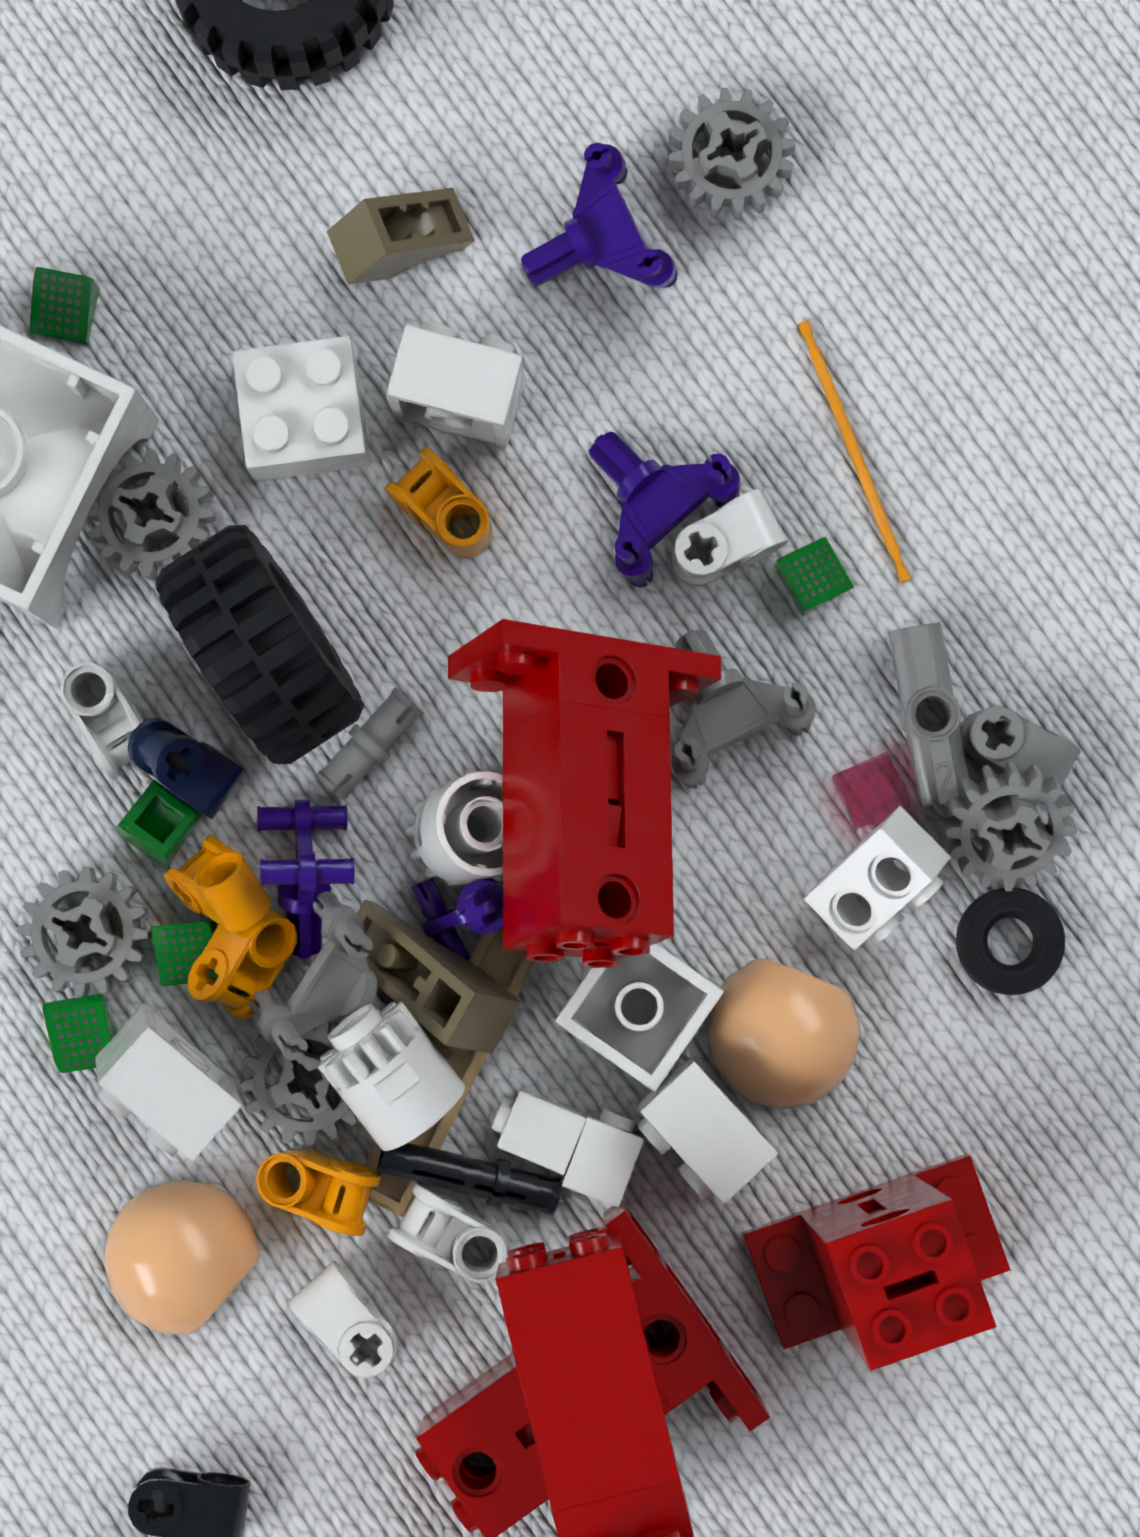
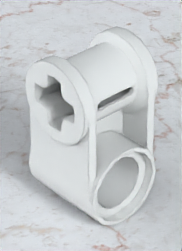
M755 489L731 500L716 512L684 528L675 541V547L671 555V566L674 574L680 581L690 586L700 587L710 584L741 566H748L769 556L783 547L788 540L760 489ZM692 544H695L699 551L710 549L711 554L707 565L704 566L699 559L691 561L687 559Z
M94 663L78 664L65 673L61 682L60 694L64 704L83 732L84 739L93 756L104 772L113 780L120 775V768L132 761L128 753V740L115 748L114 746L130 737L133 730L140 723L146 721L147 718L132 701L119 678L112 671ZM99 675L104 680L106 686L104 699L94 707H85L78 697V688L85 678Z
M416 1182L412 1189L415 1195L412 1204L398 1228H391L387 1237L418 1257L430 1262H436L467 1280L479 1283L494 1279L497 1274L498 1265L506 1262L507 1247L498 1230L489 1222L464 1210L461 1205L445 1195ZM432 1211V1213H431L430 1217L428 1218V1220H427V1222H426L424 1228H423L422 1231L419 1233V1231H420L421 1227L423 1226V1224H424V1222H425L427 1216H428L429 1213ZM477 1236L487 1237L494 1242L492 1257L482 1265L468 1264L462 1259L464 1245L469 1239Z
M332 1261L288 1302L290 1309L303 1326L314 1337L323 1342L345 1369L354 1376L362 1378L375 1377L385 1371L397 1355L399 1342L398 1335L393 1326L369 1301L368 1296L356 1280L336 1261ZM358 1333L365 1339L372 1337L374 1334L381 1339L382 1344L377 1349L378 1355L382 1358L381 1360H378L373 1355L366 1357L364 1360L358 1356L356 1350L362 1344L357 1337Z

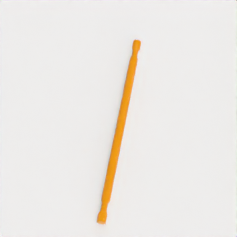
M809 320L803 321L798 324L802 336L806 339L810 357L888 553L896 565L899 581L901 584L910 581L911 576L902 562L899 546L821 350L814 341L813 330Z

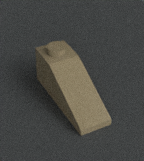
M364 900L358 915L363 921L365 935L373 943L372 951L366 949L369 953L367 965L377 978V986L395 1002L399 1003L402 1001L412 1016L444 1045L493 1053L521 1001L479 967L375 902Z

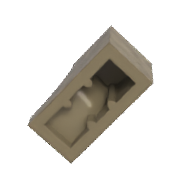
M454 188L363 199L327 230L348 285L393 278L398 273L424 261L449 253L463 251L475 241Z

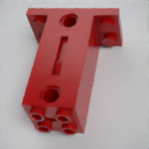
M507 619L500 620L448 656V679L468 682L471 689L479 692H499L503 690V949L525 951L526 959L533 962H556L563 960L564 956L581 957L582 965L585 967L609 968L618 966L619 958L648 954L651 945L674 936L669 708L681 701L696 698L699 691L721 680V656Z
M968 1154L742 1232L783 1350L841 1330L868 1369L873 1371L997 1327L981 1281L1011 1269L971 1156Z
M621 1200L619 1208L613 1206L604 1212L603 1217L604 1225L607 1228V1236L621 1235L628 1266L633 1265L629 1268L644 1331L650 1323L656 1320H666L676 1326L672 1335L663 1341H654L646 1337L665 1415L707 1385L710 1389V1396L730 1424L740 1417L751 1432L769 1419L770 1415L761 1395L625 1202ZM512 1352L423 1416L416 1436L420 1447L415 1450V1454L426 1473L435 1482L442 1477L456 1496L450 1503L460 1522L468 1532L473 1533L479 1529L484 1537H497L549 1499ZM473 1452H482L489 1455L494 1460V1464L487 1468H477L467 1461L466 1456Z
M599 1227L570 1235L568 1247L546 1252L544 1242L509 1250L506 1262L498 1265L495 1280L558 1537H695L621 1235L607 1236L606 1228Z

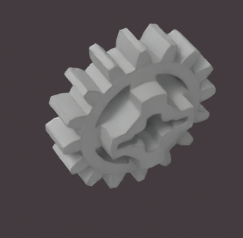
M722 88L719 103L712 104L710 99L702 94L698 97V114L696 115L692 111L683 109L680 113L679 123L684 130H671L669 144L679 150L668 154V168L682 169L675 177L674 187L677 191L689 187L693 189L689 203L693 208L700 205L704 200L710 202V215L713 218L718 217L723 206L731 207L735 220L741 219L743 207L749 203L756 212H763L766 204L764 194L767 193L778 199L782 195L784 185L777 177L790 178L794 164L785 159V157L794 153L795 140L781 138L787 131L789 121L786 117L778 118L774 121L770 119L773 102L770 99L762 103L759 108L751 105L752 90L746 89L740 101H732L728 88ZM732 120L743 121V122L748 123L749 125H746V124H743V123H739V122H735V121H732ZM703 131L708 147L701 150L698 157L693 159V144L698 135ZM727 146L731 153L741 150V160L736 162L731 155L721 158L722 148ZM769 149L770 164L765 173L759 177L757 174L758 167L754 161L762 157L764 151ZM715 182L726 186H730L733 189L721 188L714 185L713 183Z
M147 449L144 463H138L127 452L123 455L125 469L118 472L113 468L108 476L109 483L106 487L102 486L97 495V498L100 500L99 506H92L87 515L89 519L100 524L89 531L88 535L94 543L108 542L100 553L107 562L110 563L122 556L120 570L124 574L130 576L138 565H142L144 576L148 580H155L158 566H167L192 550L196 542L202 543L210 538L202 529L203 523L217 521V515L213 510L202 507L203 503L208 502L214 496L208 486L194 488L201 477V474L194 466L180 473L182 460L178 455L171 453L165 463L160 464L157 452L154 449ZM149 478L145 485L130 491L126 490L132 483ZM178 486L187 497L189 518L178 512L175 506ZM131 506L140 510L143 508L153 510L157 506L171 523L162 519L160 521L150 519L145 523ZM114 512L123 516L127 525L123 535L125 538L124 543L119 539L114 527ZM171 538L177 540L171 546L153 552L156 544Z
M1007 761L1004 774L995 775L991 767L986 765L982 767L984 781L976 784L973 780L965 777L961 781L966 793L965 798L950 796L947 801L950 811L954 816L944 818L942 825L946 836L951 837L945 841L951 859L959 858L958 864L961 873L965 877L977 871L980 884L985 888L992 884L995 877L1001 878L1005 891H1012L1015 878L1024 877L1025 882L1030 887L1036 886V871L1042 868L1045 872L1054 875L1057 872L1052 859L1054 855L1070 856L1072 852L1067 839L1064 837L1077 834V826L1072 816H1069L1075 811L1068 794L1061 795L1063 790L1058 779L1052 776L1043 781V776L1037 765L1032 764L1024 775L1019 774L1014 761ZM1038 802L1047 809V824L1042 823L1038 816L1039 812L1036 807ZM971 828L977 830L979 837H982L983 847L981 850L971 841Z
M83 867L79 881H75V878L69 871L62 870L58 872L60 887L54 888L48 883L41 882L37 888L40 895L44 898L40 904L24 903L22 908L34 917L32 924L17 926V933L31 936L32 944L21 950L20 954L21 957H37L40 963L32 973L35 978H43L50 974L54 975L52 991L57 993L63 992L69 983L72 982L75 997H83L88 995L90 984L94 983L100 994H108L112 992L110 977L114 976L122 982H129L132 979V975L125 965L129 961L145 962L146 956L136 949L137 941L152 938V933L145 929H138L137 920L144 918L149 914L147 907L132 908L129 904L137 893L134 887L127 886L119 891L115 890L118 875L107 872L100 882L97 883L94 868ZM89 892L88 897L84 896L79 907L70 910L57 907L69 896ZM114 907L117 909L122 920L123 936L115 933L110 918ZM92 919L89 928L97 933L96 937L105 940L107 943L82 942L78 946L80 935L73 931L74 928L64 924V922L87 923ZM47 929L54 932L59 946L56 957L51 952L48 944ZM102 954L113 958L101 969L89 973H80L82 967H86L91 957Z
M330 1021L301 1035L304 1039L316 1040L328 1045L332 1049L334 1048L328 1039ZM258 1035L255 1038L254 1042L262 1051L260 1057H244L242 1064L254 1070L255 1073L254 1078L246 1079L240 1083V1089L255 1091L257 1098L246 1107L248 1113H255L260 1110L265 1112L267 1117L261 1126L263 1132L266 1133L278 1124L284 1128L282 1133L283 1143L288 1144L296 1132H303L307 1146H314L318 1130L324 1129L325 1133L334 1140L339 1136L336 1121L341 1118L349 1124L354 1125L358 1118L343 1099L335 1109L332 1106V1101L328 1095L331 1084L317 1067L322 1062L320 1056L300 1049L304 1055L297 1059L298 1063L303 1064L307 1071L317 1068L322 1075V1078L315 1084L318 1104L314 1095H310L305 1088L295 1091L292 1087L291 1081L298 1075L295 1067L297 1065L296 1060L286 1059L278 1045L268 1043L262 1035ZM279 1051L284 1068L280 1080L267 1087V1069L272 1057ZM287 1102L305 1107L313 1119L293 1118L282 1112L278 1107Z

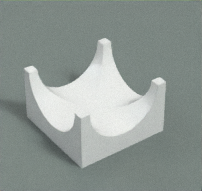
M0 326V600L57 629L67 609L63 601L66 572L84 521L115 465L137 441L141 439L150 440L159 419L135 388L3 326Z

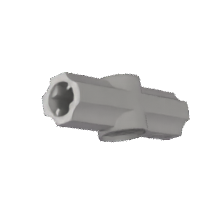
M941 623L922 624L889 631V642L901 702L900 723L907 734L920 807L944 804L947 803L950 796L965 798L966 793L961 781L965 777L969 779L959 727L961 708L953 694ZM925 698L937 701L942 706L944 712L943 723L934 732L923 729L916 719L918 704Z

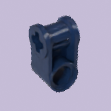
M152 718L140 723L133 730L128 740V753L136 766L156 778L163 786L168 788V791L210 819L214 818L246 771L205 742L199 743L168 721L160 718Z

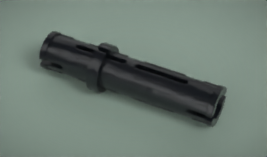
M406 1143L389 1151L381 1149L377 1165V1174L402 1178L436 1188L486 1199V1205L500 1208L502 1203L545 1213V1215L549 1216L554 1214L561 1192V1178L513 1168L508 1160L498 1158L495 1163L412 1143Z

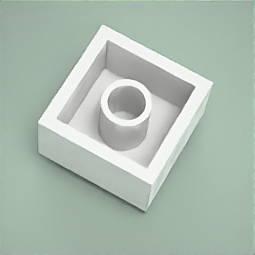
M422 322L421 328L405 324L386 392L394 419L507 449L525 384L523 355L515 354V347L499 339L481 337L478 344L455 338L457 332L442 324Z
M350 336L231 351L246 469L255 482L371 466L356 351Z
M653 944L650 946L648 954L619 958L618 966L591 968L554 1022L655 1092L724 991L659 945Z
M144 1003L95 1057L97 1082L102 1087V1090L98 1093L99 1097L120 1116L126 1118L133 1112L149 1126L145 1132L147 1137L169 1156L173 1157L179 1150L193 1162L242 1106L234 1078Z
M690 1057L662 1081L655 1092L649 1093L637 1105L639 1112L644 1116L637 1123L639 1130L662 1155L670 1148L676 1151L685 1161L678 1168L680 1175L704 1201L714 1193L725 1204L779 1154Z

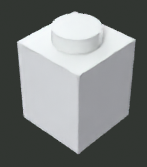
M520 1088L516 1100L504 1096L491 1129L501 1133L497 1148L564 1175L587 1120V1115Z
M604 1108L599 1118L587 1114V1120L562 1179V1186L619 1208L644 1141L642 1134L633 1131L636 1121Z

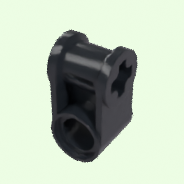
M155 1468L145 1473L139 1480L136 1489L132 1492L128 1503V1516L135 1528L141 1533L150 1536L243 1537L251 1482L246 1478L226 1473H197L169 1468ZM154 1490L164 1491V1502L168 1503L163 1513L154 1511V1501L149 1499Z

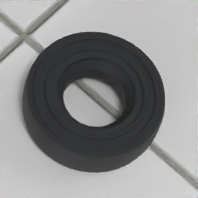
M1004 888L981 895L967 907L957 927L956 949L963 969L978 985L998 994L1020 995L1040 988L1056 973L1064 956L1065 933L1057 912L1044 898L1026 889L1013 888L1012 891H1005ZM1004 918L1021 920L1029 927L1033 936V947L1029 956L1024 961L1015 965H1006L999 962L992 956L988 948L990 929L996 922Z

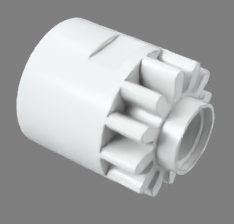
M480 771L464 775L433 790L424 801L414 806V812L416 813L415 824L406 828L407 835L413 837L416 848L411 851L410 856L414 860H423L427 866L425 871L427 878L439 876L446 880L449 887H454L460 884H470L474 880L488 879L503 874L502 774Z
M394 1001L391 1002L381 1012L375 1009L372 1004H368L347 1016L328 1035V1039L334 1048L320 1057L322 1062L317 1066L383 1151L403 1146L424 1133L453 1108L465 1091L463 1081L402 1001L398 1004H395Z

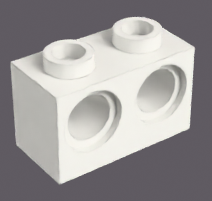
M899 806L826 873L804 900L855 951L871 935L879 943L884 940L904 920L905 917L899 910L911 901L919 908L928 901L944 884L937 875L950 860L951 856ZM892 858H897L905 863L910 872L898 868ZM854 893L864 897L870 907L858 901Z

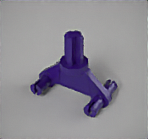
M602 143L590 144L584 152V159L587 160L576 207L572 213L573 218L564 222L566 232L522 256L521 262L526 276L534 286H540L583 263L587 269L597 265L602 269L611 270L652 288L672 286L676 282L678 275L674 260L668 253L662 250L647 248L617 184L622 183L626 179L628 173L627 168H625L624 156L612 145Z
M611 431L598 436L589 449L590 458L619 486L617 498L622 502V512L618 539L615 542V565L621 576L629 580L635 587L647 586L645 578L649 582L652 581L654 563L650 550L706 499L712 498L717 506L721 508L731 500L739 497L741 488L739 472L723 454H712L710 457L713 463L706 459L704 464L663 465L661 467L655 460L644 462L616 433Z
M294 800V807L257 806L258 832L294 830L296 860L260 859L261 886L278 885L277 903L280 908L286 911V919L294 924L297 931V943L291 955L299 956L300 959H309L311 955L319 954L322 949V919L314 911L313 901L321 903L316 897L322 892H331L330 884H354V858L316 860L311 836V829L347 830V805L310 807V800Z
M429 878L410 887L414 892L424 917L427 919L421 923L424 933L427 936L434 935L435 941L466 960L470 959V956L467 954L454 926H465L471 931L480 934L493 933L503 927V884L497 880L489 878L474 880L463 888L458 896L457 907L448 911L434 882V878Z

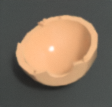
M763 958L750 961L727 977L720 988L724 993L709 1013L706 1032L713 1063L730 1088L754 1104L788 1109L815 1103L841 1084L856 1060L861 1032L855 1003L848 992L812 975Z
M176 1179L145 1188L122 1207L108 1231L104 1266L111 1293L129 1317L155 1332L190 1335L196 1333L248 1274L259 1260L260 1248L253 1221L235 1197L209 1182L202 1183Z

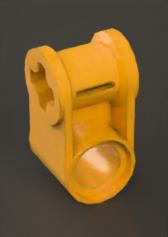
M425 446L419 452L421 459L397 483L390 481L384 487V490L417 524H422L449 552L463 558L478 556L487 549L493 534L487 509L462 484L451 468L431 449ZM463 514L477 517L480 520V526L476 534L466 539H459L450 535V524L456 517Z
M208 835L202 840L203 848L178 870L170 868L164 873L163 876L169 887L189 909L197 914L202 913L225 927L228 931H243L254 926L264 918L271 907L270 896L264 887L261 886L260 881L243 856L238 851L225 846L212 835Z
M272 908L269 909L261 921L243 931H228L219 924L203 953L194 962L189 972L187 985L190 995L204 1003L215 1001L222 1004L229 1015L243 1020L252 1017L255 1012L249 1006L250 999L256 1001L253 995L258 991H269L285 961L294 951L297 943V931L294 924ZM213 971L219 976L217 979L212 978L208 975V972ZM239 989L247 992L248 997L240 996L238 994Z
M298 1148L274 1154L265 1159L257 1171L256 1184L261 1197L273 1207H278L310 1219L317 1225L337 1233L363 1236L367 1224L362 1219L372 1187L379 1185L382 1176L377 1174V1171L364 1165L339 1160L313 1149ZM289 1163L294 1165L300 1174L301 1181L297 1192L291 1189L286 1181L285 1173Z

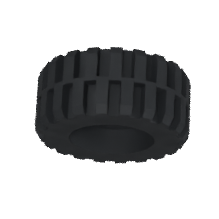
M175 0L185 26L189 28L195 44L204 55H213L218 68L230 76L237 74L240 70L243 72L247 84L261 88L266 86L268 78L277 79L280 90H298V79L308 77L313 78L315 86L331 81L329 70L338 65L347 73L360 63L357 50L361 46L367 50H372L382 36L379 23L380 21L387 22L390 20L394 7L393 0H311L293 9L273 11L251 6L242 0Z
M228 525L161 569L155 586L160 594L159 599L162 606L166 609L174 629L179 633L190 656L195 660L202 671V675L219 696L229 714L235 718L242 731L255 743L257 749L268 757L269 761L276 764H292L358 721L364 708V703L361 700L359 691L353 684L351 676L317 620L290 583L288 577L277 565L266 547L261 544L258 537L246 525Z

